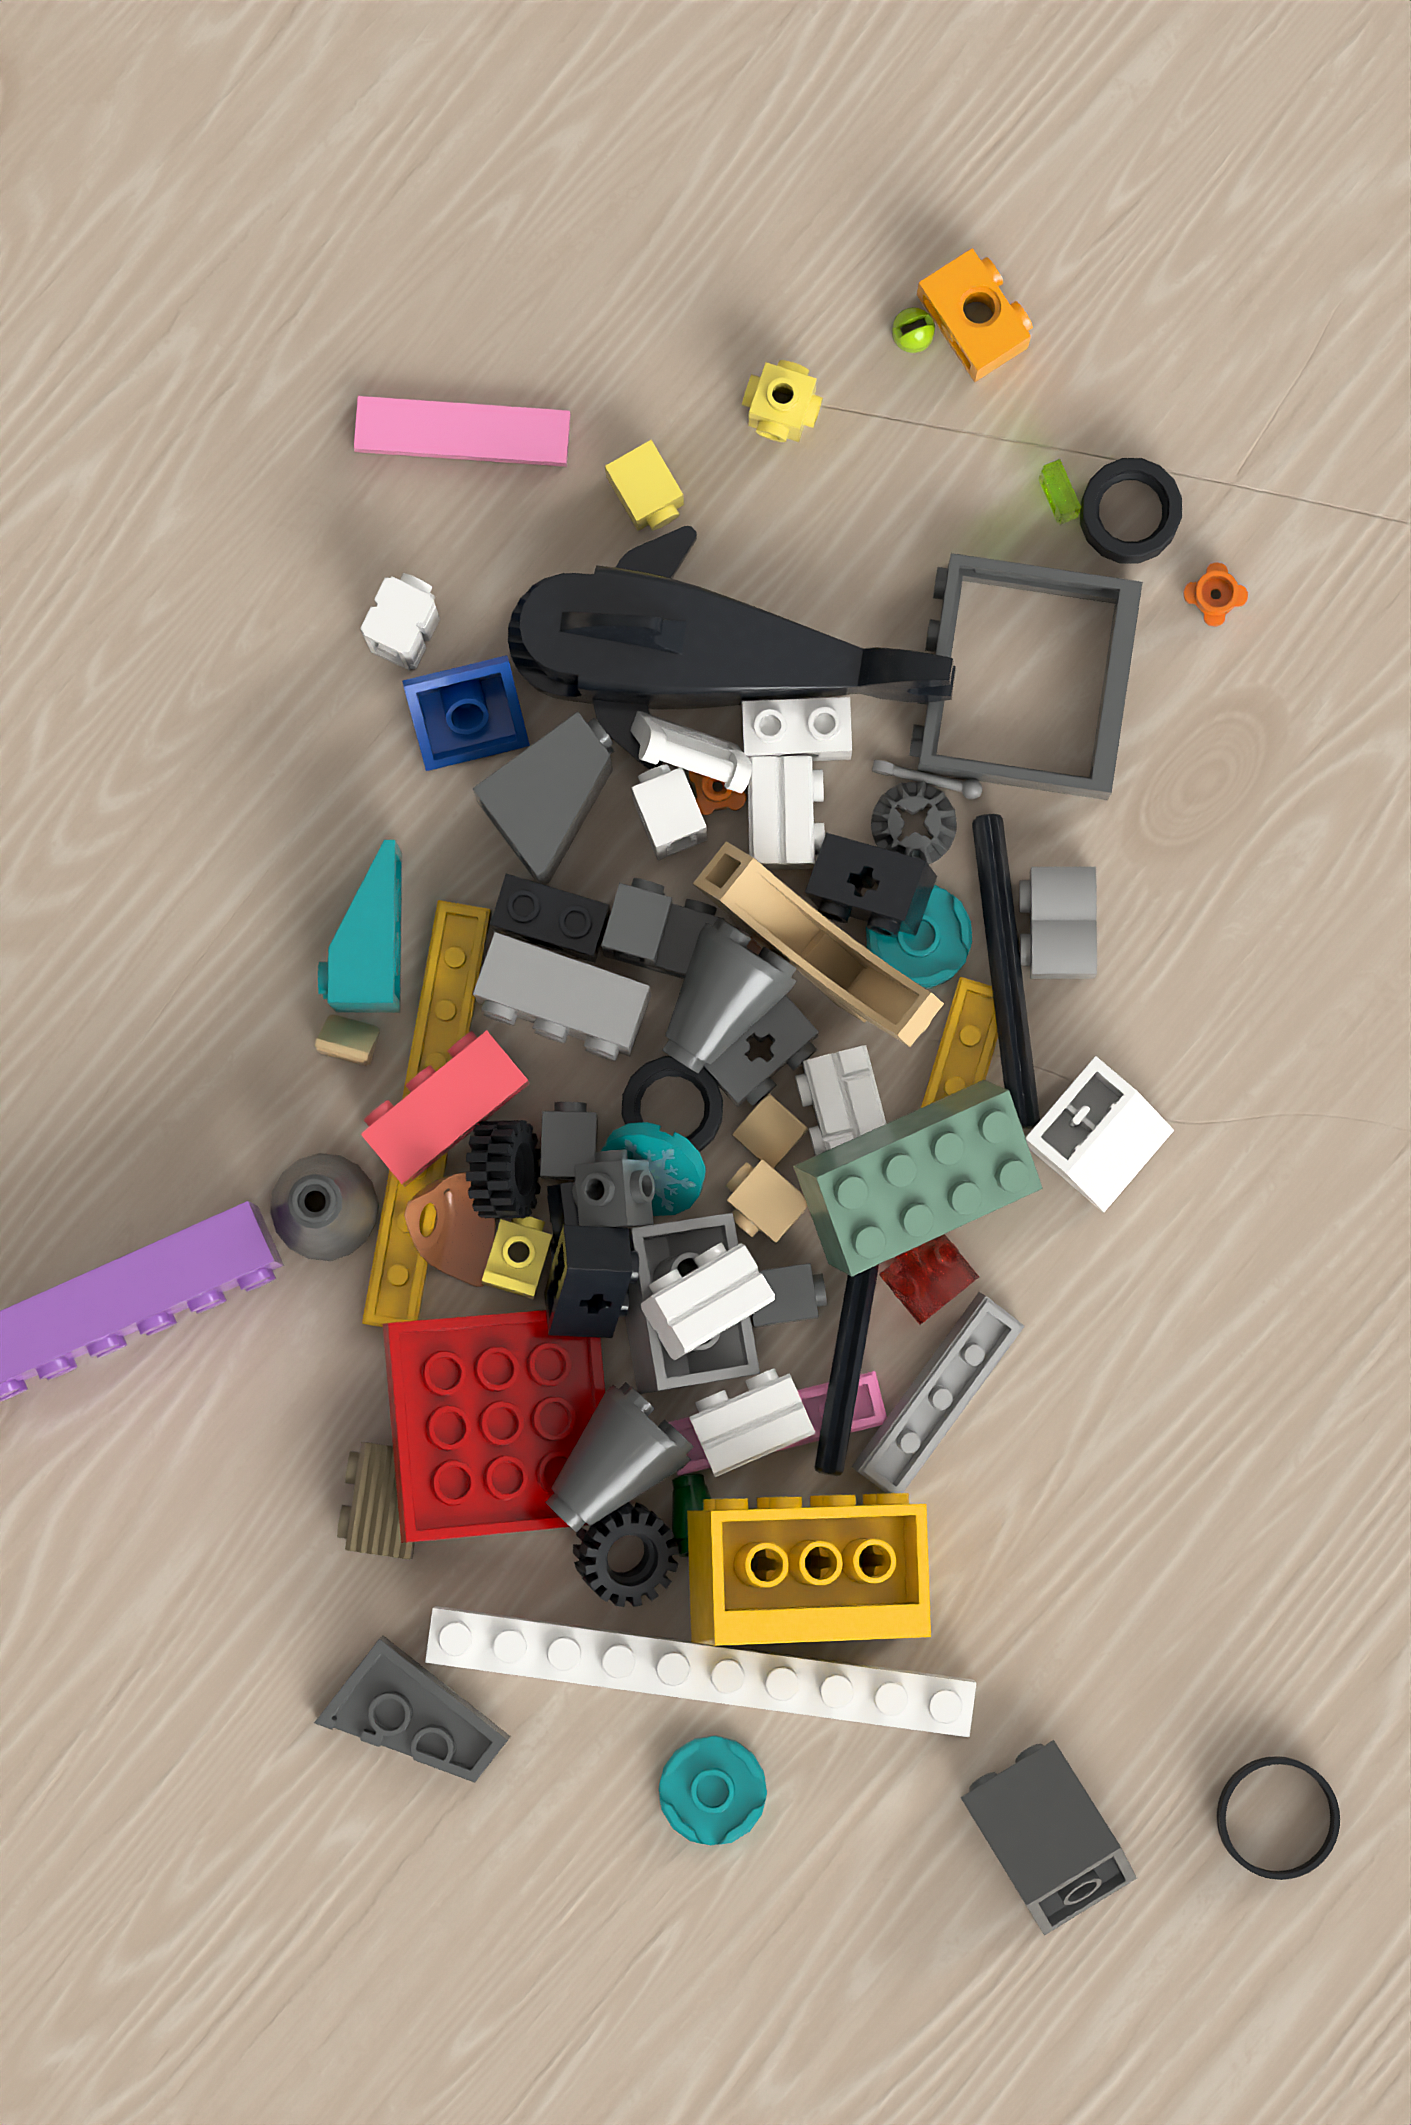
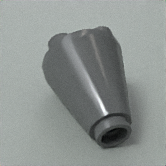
M718 917L713 926L706 922L700 931L665 1035L669 1038V1041L663 1048L665 1053L697 1073H700L705 1063L711 1065L787 995L797 982V980L792 978L797 969L765 946L759 954L747 948L751 938L720 917Z
M318 1153L297 1160L281 1174L272 1191L270 1213L276 1233L289 1249L308 1259L331 1262L352 1254L367 1241L376 1225L379 1201L373 1182L359 1165L340 1155ZM313 1191L323 1193L326 1198V1205L319 1212H311L305 1205V1198H308Z
M627 1382L619 1389L612 1385L605 1392L553 1483L551 1489L554 1493L545 1501L575 1532L585 1523L589 1526L593 1525L678 1472L691 1460L687 1454L694 1446L665 1419L658 1426L651 1421L648 1416L655 1408Z

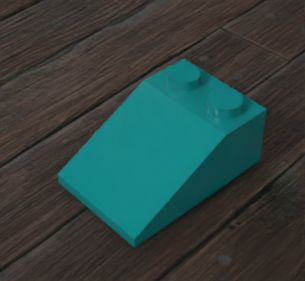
M396 840L383 841L328 947V962H319L318 993L323 994V999H328L327 1003L335 1012L400 1013L402 852Z

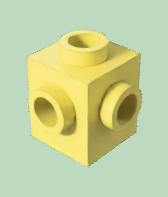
M779 360L777 366L765 362L761 377L750 376L743 397L742 405L750 408L748 426L756 428L757 434L773 441L786 442L787 439L799 442L804 426L814 428L823 397L815 395L817 378L808 376L809 370L794 362ZM774 391L793 396V398L788 403L781 404L774 400L772 394Z

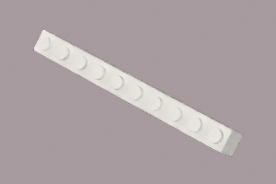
M440 1606L432 1608L425 1663L962 1737H970L976 1682L972 1679L725 1645H706L692 1643L688 1640Z

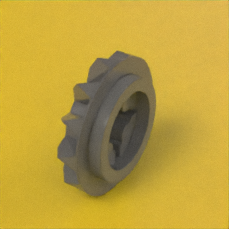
M923 781L899 783L882 794L873 810L871 819L872 836L877 847L927 861L928 864L939 860L949 850L957 830L955 809L944 792ZM928 806L930 810L926 814L927 817L923 825L928 830L927 833L932 839L930 840L927 836H921L919 833L914 832L909 837L905 836L900 842L898 838L902 835L901 830L905 822L900 817L901 813L896 809L899 808L903 812L907 811L909 814L915 815L919 810L923 811Z

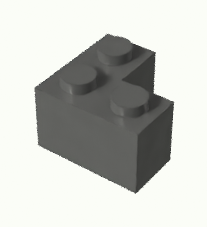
M633 878L631 886L619 883L601 945L604 957L684 979L700 931L706 922L712 926L718 919V916H715L717 908L691 899H686L684 907L672 903V897L665 896V887L651 881Z

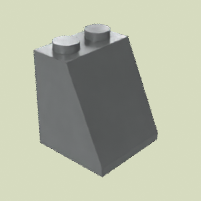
M576 712L472 788L480 807L534 880L543 885H547L551 881L613 771L610 755L615 751L611 746L613 744L612 740L595 718L586 723L579 712Z
M1054 1740L1045 1746L1043 1744H1036L1025 1749L1017 1756L1014 1765L998 1775L992 1772L978 1778L969 1787V1792L961 1797L1044 1936L1137 1879L1120 1844Z

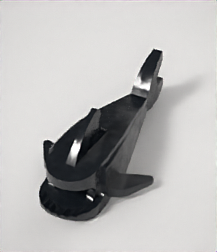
M683 526L629 550L619 560L616 567L596 565L594 574L562 573L542 579L532 585L519 599L512 611L508 626V645L511 658L522 677L536 690L552 698L593 704L596 718L608 736L648 770L663 765V761L659 760L655 765L639 759L641 745L630 731L637 711L650 714L649 709L712 708L742 705V701L808 699L850 694H862L901 702H939L952 700L956 666H953L954 660L951 657L903 649L861 648L739 600L673 579L697 539V532L692 526Z

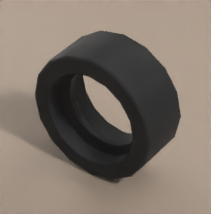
M1121 458L1104 465L1089 480L1080 502V526L1086 541L1102 557L1119 564H1139L1157 557L1172 542L1182 519V496L1175 479L1160 465L1143 458ZM1124 480H1137L1149 485L1157 493L1162 504V519L1158 528L1149 537L1137 542L1122 541L1113 537L1104 528L1099 517V504L1103 494L1112 485Z
M663 1056L645 1063L630 1077L622 1094L621 1115L624 1124L644 1122L640 1113L641 1100L646 1089L656 1080L667 1076L681 1077L695 1085L704 1101L702 1121L699 1127L686 1137L701 1152L714 1140L722 1123L723 1097L716 1079L705 1067L702 1068L700 1073H697L671 1056Z

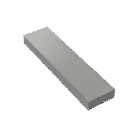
M979 1292L851 1467L885 1493H903L1025 1326L987 1296Z

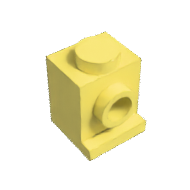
M530 1216L512 1218V1222L500 1219L482 1278V1284L534 1299L553 1235L542 1232L545 1222ZM515 1243L525 1244L530 1252L527 1260L521 1263L512 1261L508 1256V1250L511 1245Z

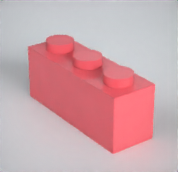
M487 1030L479 1037L473 1031L467 1033L447 1051L452 1056L449 1062L438 1071H435L431 1065L423 1069L406 1084V1087L411 1092L395 1106L389 1100L385 1101L364 1119V1122L369 1127L361 1133L362 1137L404 1187L469 1135L476 1125H480L479 1122L486 1121L530 1084L528 1079Z

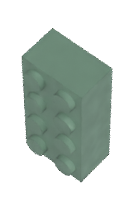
M986 1080L975 1083L793 1166L828 1264L850 1276L861 1273L1043 1189L1009 1090Z

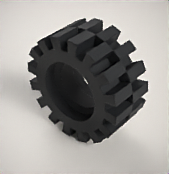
M525 1120L479 1122L480 1125H476L473 1129L475 1136H470L468 1143L472 1151L466 1155V1162L470 1163V1171H466V1181H471L468 1195L469 1199H474L472 1204L474 1211H479L478 1216L481 1218L529 1217L532 1214L531 1209H535L537 1205L535 1195L540 1194L541 1185L537 1182L538 1177H541V1167H538L541 1151L535 1148L538 1138L536 1133H532L533 1126Z
M628 1502L591 1525L588 1530L581 1527L576 1533V1536L582 1541L581 1545L573 1544V1554L579 1559V1561L574 1562L576 1570L582 1576L584 1582L601 1599L606 1602L610 1600L615 1606L625 1607V1601H628L633 1607L643 1605L641 1600L643 1595H646L653 1601L659 1596L654 1588L660 1583L667 1589L672 1582L666 1576L667 1571H677L679 1563L672 1558V1555L679 1554L678 1545L672 1540L675 1537L673 1532L652 1510L650 1511L640 1503L636 1502L634 1507ZM626 1535L640 1537L644 1544V1555L641 1561L627 1572L611 1570L608 1565L607 1556L614 1542Z

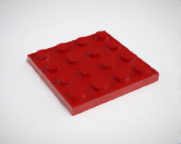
M546 1310L384 1323L383 1336L401 1543L570 1527L545 1501L554 1493L551 1489L553 1483L605 1394L601 1338L548 1335Z

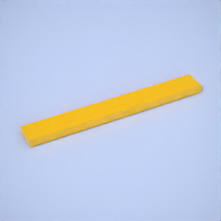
M442 900L437 901L402 1099L411 1093L406 1084L429 1065L435 1071H438L452 1059V1056L447 1051L470 1032L476 1001L473 992L481 972L491 909ZM448 1152L406 1187L400 1183L389 1169L362 1324L383 1328L384 1323L419 1320L428 1263L414 1246L404 1214L408 1202L421 1189L437 1179L444 1178ZM432 1203L426 1204L420 1215L419 1228L424 1237L431 1234L436 1222V1210Z

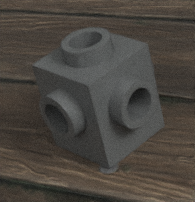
M627 1150L594 1152V1163L574 1164L575 1180L572 1193L574 1202L578 1207L579 1226L627 1228L654 1225L652 1200L655 1195V1182L649 1171V1160H628Z

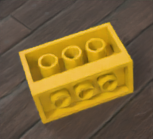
M909 1493L862 1494L863 1505H856V1495L810 1496V1507H802V1497H757V1508L748 1509V1498L703 1499V1510L687 1511L691 1642L720 1646L931 1637L927 1505L909 1504ZM862 1553L864 1562L863 1566L860 1568L859 1556ZM810 1555L811 1566L807 1570L805 1568V1558ZM754 1556L758 1559V1568L755 1570V1573L751 1571V1560Z

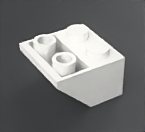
M1095 1056L1025 1138L1029 1150L1104 1213L1174 1130L1137 1090Z

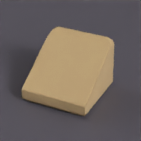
M333 1014L327 1017L316 1039L315 1047L320 1054L367 1067V1065H371L380 1030L377 1026Z
M768 1093L734 1131L732 1136L760 1161L763 1159L774 1169L808 1132V1128Z

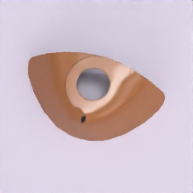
M466 1172L437 1179L421 1189L407 1204L404 1216L414 1246L428 1264L441 1272L474 1287H483L482 1278L495 1239V1218H481L478 1216L479 1211H474L472 1207L474 1199H469L468 1195L471 1181H466ZM432 1203L436 1210V1222L431 1234L424 1237L419 1228L420 1215L425 1205Z

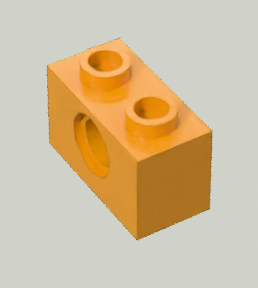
M971 248L918 283L917 296L973 381L976 382L1028 349L1031 339L1028 331L1033 326L1023 307L1017 301L1009 304L999 288V286L1003 285V280L992 261L988 257L980 260L974 249ZM981 302L991 309L993 316L987 322L974 323L965 316L963 309L970 303Z

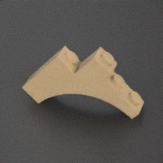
M727 841L693 883L694 886L762 947L765 946L790 962L791 965L797 968L796 970L834 1004L864 1023L866 1021L872 1023L909 1047L928 1028L933 1017L944 1005L932 992L890 966L829 921L782 883L754 857Z

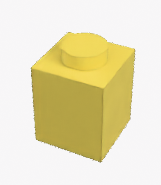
M652 440L605 465L606 478L637 531L648 525L652 531L660 529L680 515L677 509L684 505L683 493Z

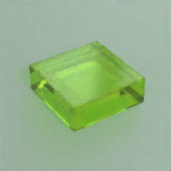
M1061 459L1044 465L1038 480L1056 522H1059L1061 525L1078 518L1081 505Z

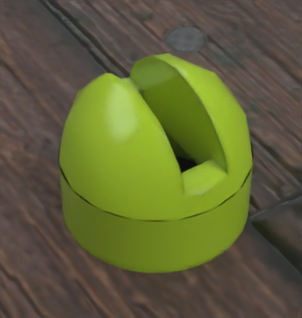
M916 307L904 309L894 319L892 337L895 344L903 351L910 353L923 351L931 344L934 337V321L930 314L923 309ZM921 319L926 322L925 326L916 328L905 335L900 330V328Z

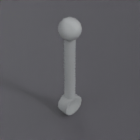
M874 760L872 772L917 782L923 781L926 784L959 791L968 799H976L982 793V785L976 779L970 778L963 782L896 766L886 761Z

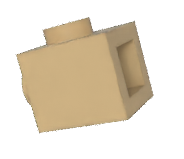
M763 1159L755 1168L746 1162L726 1185L733 1192L727 1199V1204L734 1209L731 1213H733L735 1224L752 1238L760 1231L775 1245L808 1208L804 1195Z

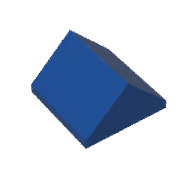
M508 655L402 681L426 771L530 746Z

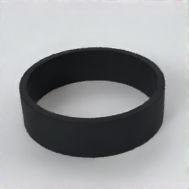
M1265 1757L1244 1765L1228 1780L1218 1801L1217 1826L1225 1848L1240 1865L1264 1878L1286 1880L1297 1878L1313 1871L1329 1856L1339 1834L1340 1810L1332 1788L1316 1770L1291 1758ZM1270 1765H1290L1309 1773L1323 1789L1330 1809L1329 1831L1320 1850L1306 1863L1284 1871L1261 1869L1245 1861L1230 1841L1226 1827L1228 1802L1236 1786L1251 1772Z

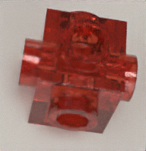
M945 1234L893 1257L896 1261L879 1274L919 1325L979 1278L978 1274L960 1254L958 1248Z

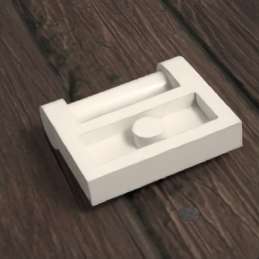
M637 711L630 731L641 745L639 751L640 760L655 765L660 760L725 782L724 786L726 789L738 793L744 792L751 776L752 763L737 744Z

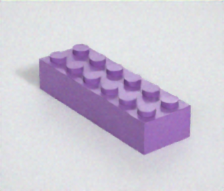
M246 1201L1 1310L0 1402L28 1390L25 1380L38 1375L40 1379L47 1378V1380H51L76 1369L77 1364L74 1359L89 1353L90 1357L97 1356V1358H100L127 1346L124 1336L139 1330L141 1335L146 1333L147 1336H150L175 1325L177 1322L174 1314L189 1308L190 1312L196 1311L199 1314L226 1302L227 1300L223 1292L240 1286L241 1290L245 1289L248 1292L274 1281L276 1277L273 1270L284 1266L259 1207Z

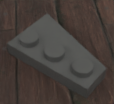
M382 1636L314 1722L331 1730L336 1728L360 1737L361 1741L377 1747L382 1745L409 1755L417 1762L474 1783L511 1737L385 1636Z

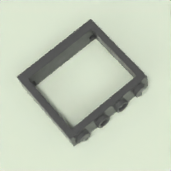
M951 553L948 568L937 567L933 598L943 600L940 620H929L925 651L935 652V655L951 657L962 581L1115 604L1090 776L1082 777L937 755L944 701L917 702L918 704L927 705L924 726L914 724L909 756L919 757L917 771L1108 800L1113 788L1143 582Z

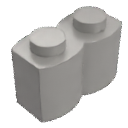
M1031 867L1030 880H1020L1019 882L1020 913H1030V934H1020L1021 966H1030V979H1095L1097 975L1096 867Z

